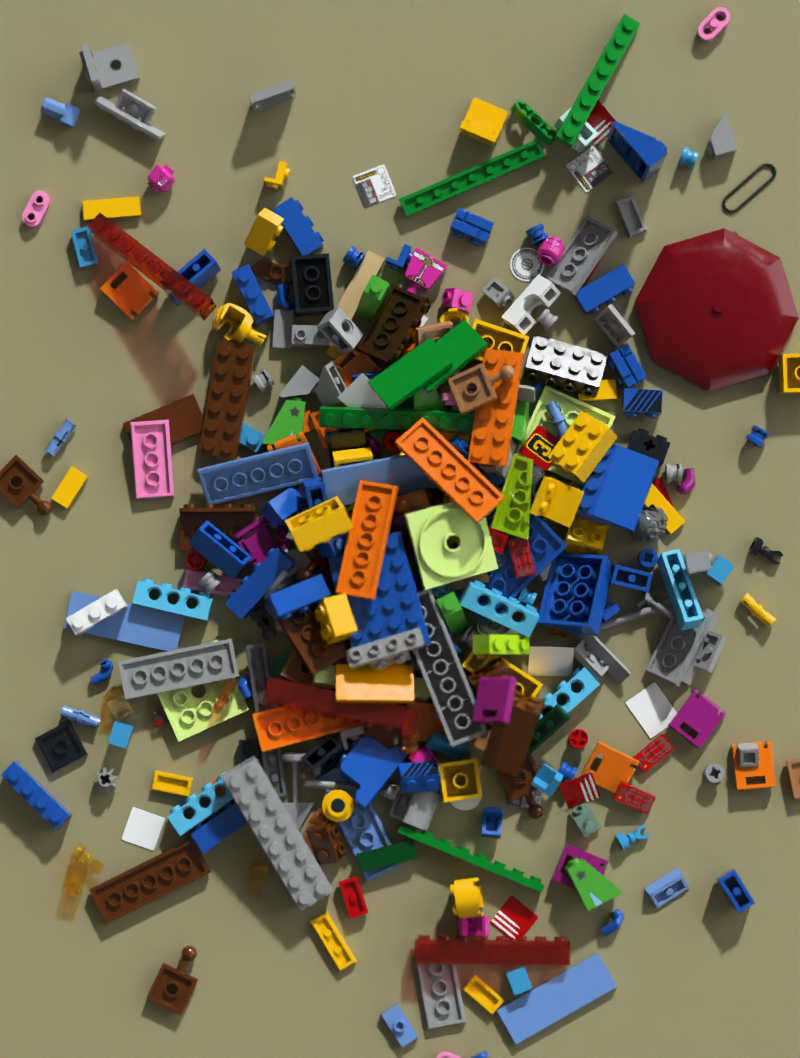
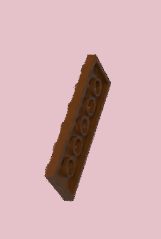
M218 340L199 454L237 460L256 346Z
M192 838L89 889L105 924H108L209 874L210 870L197 843Z

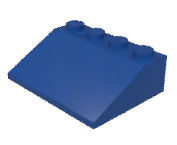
M617 121L612 123L606 140L639 179L645 182L661 168L667 155V147L662 141H657L652 136Z
M612 444L587 478L583 488L584 495L577 514L583 520L634 532L659 461L625 447Z
M561 552L551 562L539 611L540 618L537 623L577 634L598 636L614 567L608 556Z

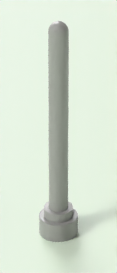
M669 596L660 601L661 604L674 611ZM649 606L607 620L606 622H601L599 631L659 611L654 606Z
M305 779L303 782L306 787L338 789L351 792L358 790L349 783ZM385 785L379 795H383V797H387L389 800H395L396 785Z

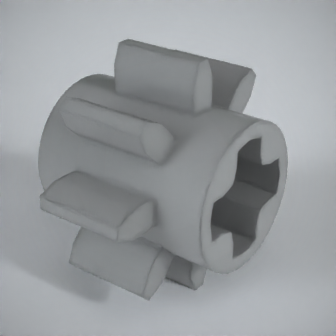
M104 767L103 773L96 772L99 777L94 782H99V790L106 787V790L110 791L111 785L117 786L114 780L119 778V776L112 774L114 769L107 772L106 767ZM109 775V780L111 782L104 784V779L102 778V776Z

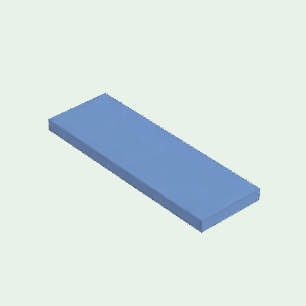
M309 442L197 470L207 504L214 505L302 484L303 480L319 477Z
M405 454L322 470L327 500L338 496L343 505L355 503L360 480L398 486L397 495L411 493L424 488H438Z
M72 591L66 618L101 597ZM126 603L128 607L113 616L103 619L95 624L94 627L84 632L154 649L172 651L178 649L185 616ZM65 620L64 629L72 630L67 620Z
M341 766L325 773L318 779L321 781L349 783L340 775ZM321 788L325 796L330 791H333L332 789ZM346 791L354 801V810L348 819L338 822L359 865L357 853L391 845V842L372 803L365 812H362L355 805V798L353 797L355 792ZM338 798L334 799L331 803V809L335 813L342 812L345 809L344 801ZM400 862L362 873L368 882L402 864Z
M597 952L497 1009V1012L515 1044H518L617 986Z

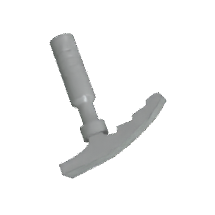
M283 570L264 598L267 599L270 594L298 582L296 574L283 580L287 575V572Z
M665 584L652 589L635 603L637 609H640L646 603L650 606L653 605L656 610L671 619L676 615L674 611L660 602H655L652 598L657 593L666 589Z

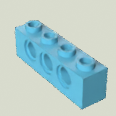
M143 578L142 582L137 581L133 604L209 621L214 600L210 598V594L199 591L198 595L191 593L192 589L184 587L176 590L172 589L173 585L162 583L161 586L154 585L153 580ZM157 589L160 592V597L157 600H152L150 592ZM171 594H177L179 597L178 602L174 605L170 604L168 600ZM191 598L197 600V606L194 609H189L187 606V602Z
M477 580L474 582L468 581L459 599L461 606L530 637L540 618L536 608L530 605L525 607L519 604L520 601L513 597L508 599L502 596V592L494 588L489 590L485 588V584ZM482 595L488 597L484 603L478 602V598ZM502 603L505 605V608L501 611L495 609L497 604ZM515 612L522 613V616L519 619H514L512 617V615Z
M578 667L570 674L572 678L568 682L563 680L556 686L558 691L553 695L551 693L547 694L541 700L545 703L543 709L545 707L552 709L557 704V696L562 694L566 696L567 702L561 707L569 713L600 684L585 667L582 669ZM573 682L580 683V692L574 693L571 690Z
M221 776L217 777L218 781L215 784L208 783L201 788L203 792L196 796L194 793L185 800L187 802L182 807L177 805L169 811L171 814L167 818L180 836L234 800ZM218 786L226 788V794L223 797H219L216 794ZM203 797L210 799V805L207 808L202 807L200 804ZM187 808L194 810V817L192 819L185 817V810Z

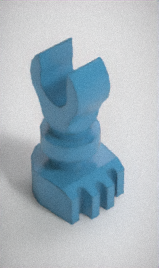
M639 826L635 832L627 833L626 837L622 833L616 834L615 839L620 849L624 851L630 847L629 843L633 844L636 842L635 840L648 838L650 833L644 836L640 834L641 829L647 826Z

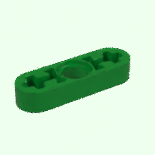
M517 100L511 107V113L543 144L552 145L556 140L554 137L557 132L526 102Z

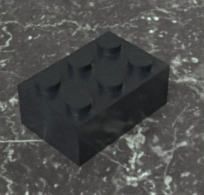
M329 253L291 256L290 267L295 317L323 315L333 310L334 302Z

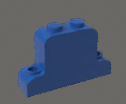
M367 735L363 736L360 740L356 739L351 746V752L349 754L345 753L339 760L341 764L340 775L358 789L353 797L355 798L356 807L362 812H365L397 772L398 763L406 761L407 756L412 751V748L407 744H394L389 750L373 737Z

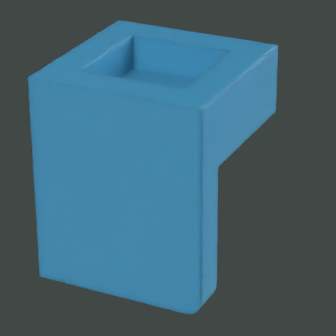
M717 555L714 559V565L711 566L712 569L704 575L717 584L722 585L734 568V564L721 555Z
M114 721L108 744L127 748L135 726Z
M543 764L531 785L551 797L564 775L547 764Z
M524 967L506 972L514 995L533 989Z

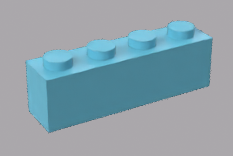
M680 550L663 552L660 554L657 564L671 605L676 613L675 616L681 631L697 628L703 620V615L689 575L686 573Z

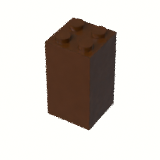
M515 690L509 724H493L480 764L517 777L524 766L545 703L541 702L539 698L532 696L529 698L522 695L520 691Z

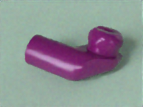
M365 433L366 443L371 448L373 458L382 455L376 439L369 433Z
M693 468L684 469L685 481L677 486V492L681 495L690 493L695 486Z

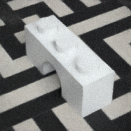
M538 274L501 318L510 328L525 335L536 323L531 317L532 310L538 305L550 307L561 292L552 282Z
M115 589L67 617L66 620L74 634L79 636L94 627L98 622L113 616L128 606L119 590Z

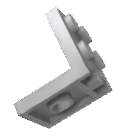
M129 42L95 52L91 51L88 43L81 45L82 51L79 54L84 68L87 67L84 70L89 85H93L96 92L140 79ZM119 61L121 68L116 71L112 70L111 64Z

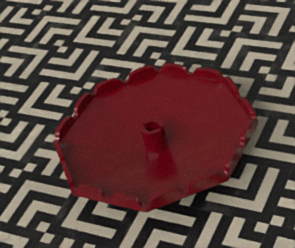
M725 228L664 246L634 301L652 361L666 371L678 375L687 382L708 392L769 374L799 319L781 258Z

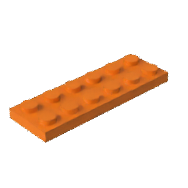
M485 349L483 364L489 377L499 373L500 369L505 365H510L514 368L515 376L509 381L502 379L492 384L498 399L475 410L468 456L469 463L507 468L524 354L521 352Z
M423 417L395 441V445L476 524L504 500L505 497Z
M360 480L351 519L353 527L350 528L336 589L337 594L346 593L347 596L375 600L398 486Z
M336 693L252 714L261 752L373 723L368 703L336 702Z

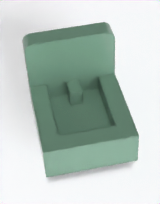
M586 803L576 806L569 812L585 838L601 828Z

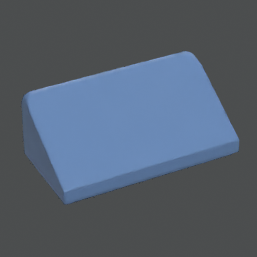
M676 868L645 887V890L656 908H659L690 887L681 872Z

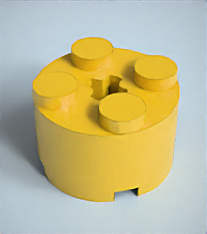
M478 877L455 880L454 884L450 885L451 896H455L456 904H453L454 916L458 915L459 919L484 915V912H480V908L484 906L481 885L477 886L476 881H480Z

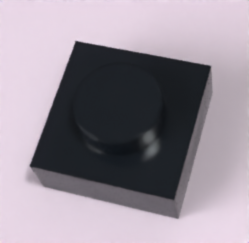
M258 739L239 740V759H249L252 756L259 759Z

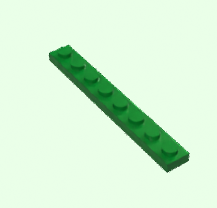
M626 14L622 16L554 138L570 148L572 147L641 23Z
M536 139L400 198L399 202L406 217H409L543 159L546 155L539 139Z
M320 406V427L409 430L423 417L436 431L472 432L474 423V411L462 415L460 411L392 409L390 411L389 408Z
M406 823L405 826H400L398 833L534 890L543 891L545 885L541 883L542 879L532 875L530 878L523 876L524 872L513 868L512 871L505 868L506 864L496 860L495 863L487 861L488 857L480 853H477V856L470 854V849L461 845L459 848L451 846L453 842L444 838L441 841L434 839V834L425 830L422 834L416 831L417 827Z

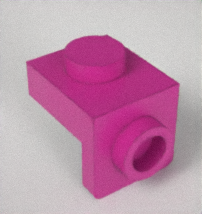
M457 288L445 289L442 295V307L457 308L463 312H470L474 294Z
M483 915L459 919L458 930L460 931V936L489 935V916Z

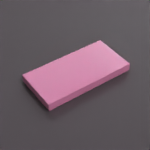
M169 420L130 422L136 499L174 496Z

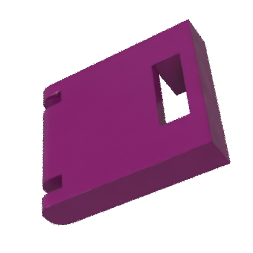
M264 515L233 535L234 539L242 538L237 544L252 556L249 562L255 559L256 562L251 564L252 568L257 563L264 562L267 558L265 555L270 549L278 547L284 549L291 544L280 525L275 527L280 537L275 542L266 527L270 523Z
M513 676L481 677L472 721L477 724H509L516 678ZM486 711H497L496 717H490V713Z
M695 689L668 726L697 749H700L726 712L723 710L718 715L717 712L720 707L703 694L697 699L695 696L699 691ZM683 722L698 733L694 739L679 728Z
M565 843L551 879L575 889L568 874L565 875L560 872L567 855L572 856L573 859L582 858L602 875L606 868L600 866V863L607 865L609 861Z

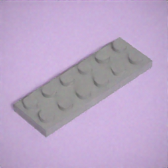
M232 638L118 661L125 700L240 677Z

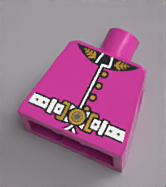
M416 247L405 273V279L410 282L406 290L417 294L421 288L428 292L446 271L447 265Z

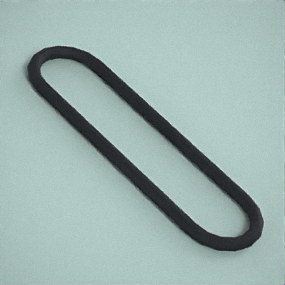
M765 163L757 168L723 199L724 209L730 213H735L774 180L777 174L776 168L769 163ZM765 166L773 169L774 174L772 178L735 210H729L726 207V200Z

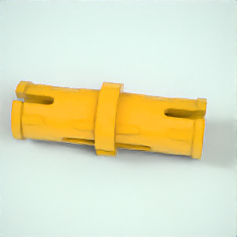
M748 593L741 599L740 603L752 613L753 617L756 616L765 624L767 628L776 620L763 608V604L760 605Z

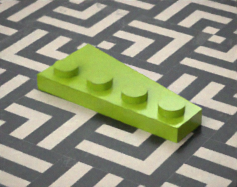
M513 454L501 493L505 498L497 506L491 526L493 529L526 540L529 539V512L533 474L532 459Z

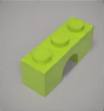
M472 635L473 655L529 654V637L525 635Z

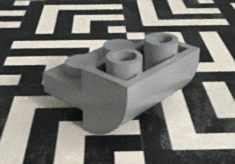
M399 789L388 816L427 831L441 795L433 791L401 793Z

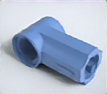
M48 97L43 101L40 113L52 117L61 124L74 128L81 112L79 108L71 104H62Z

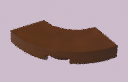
M264 257L251 267V270L258 277L274 284L292 283L290 262L287 264H276Z

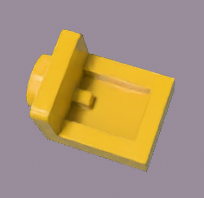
M279 161L275 179L264 177L263 182L267 185V188L275 190L278 187L283 188L284 180H288L290 174L287 162Z

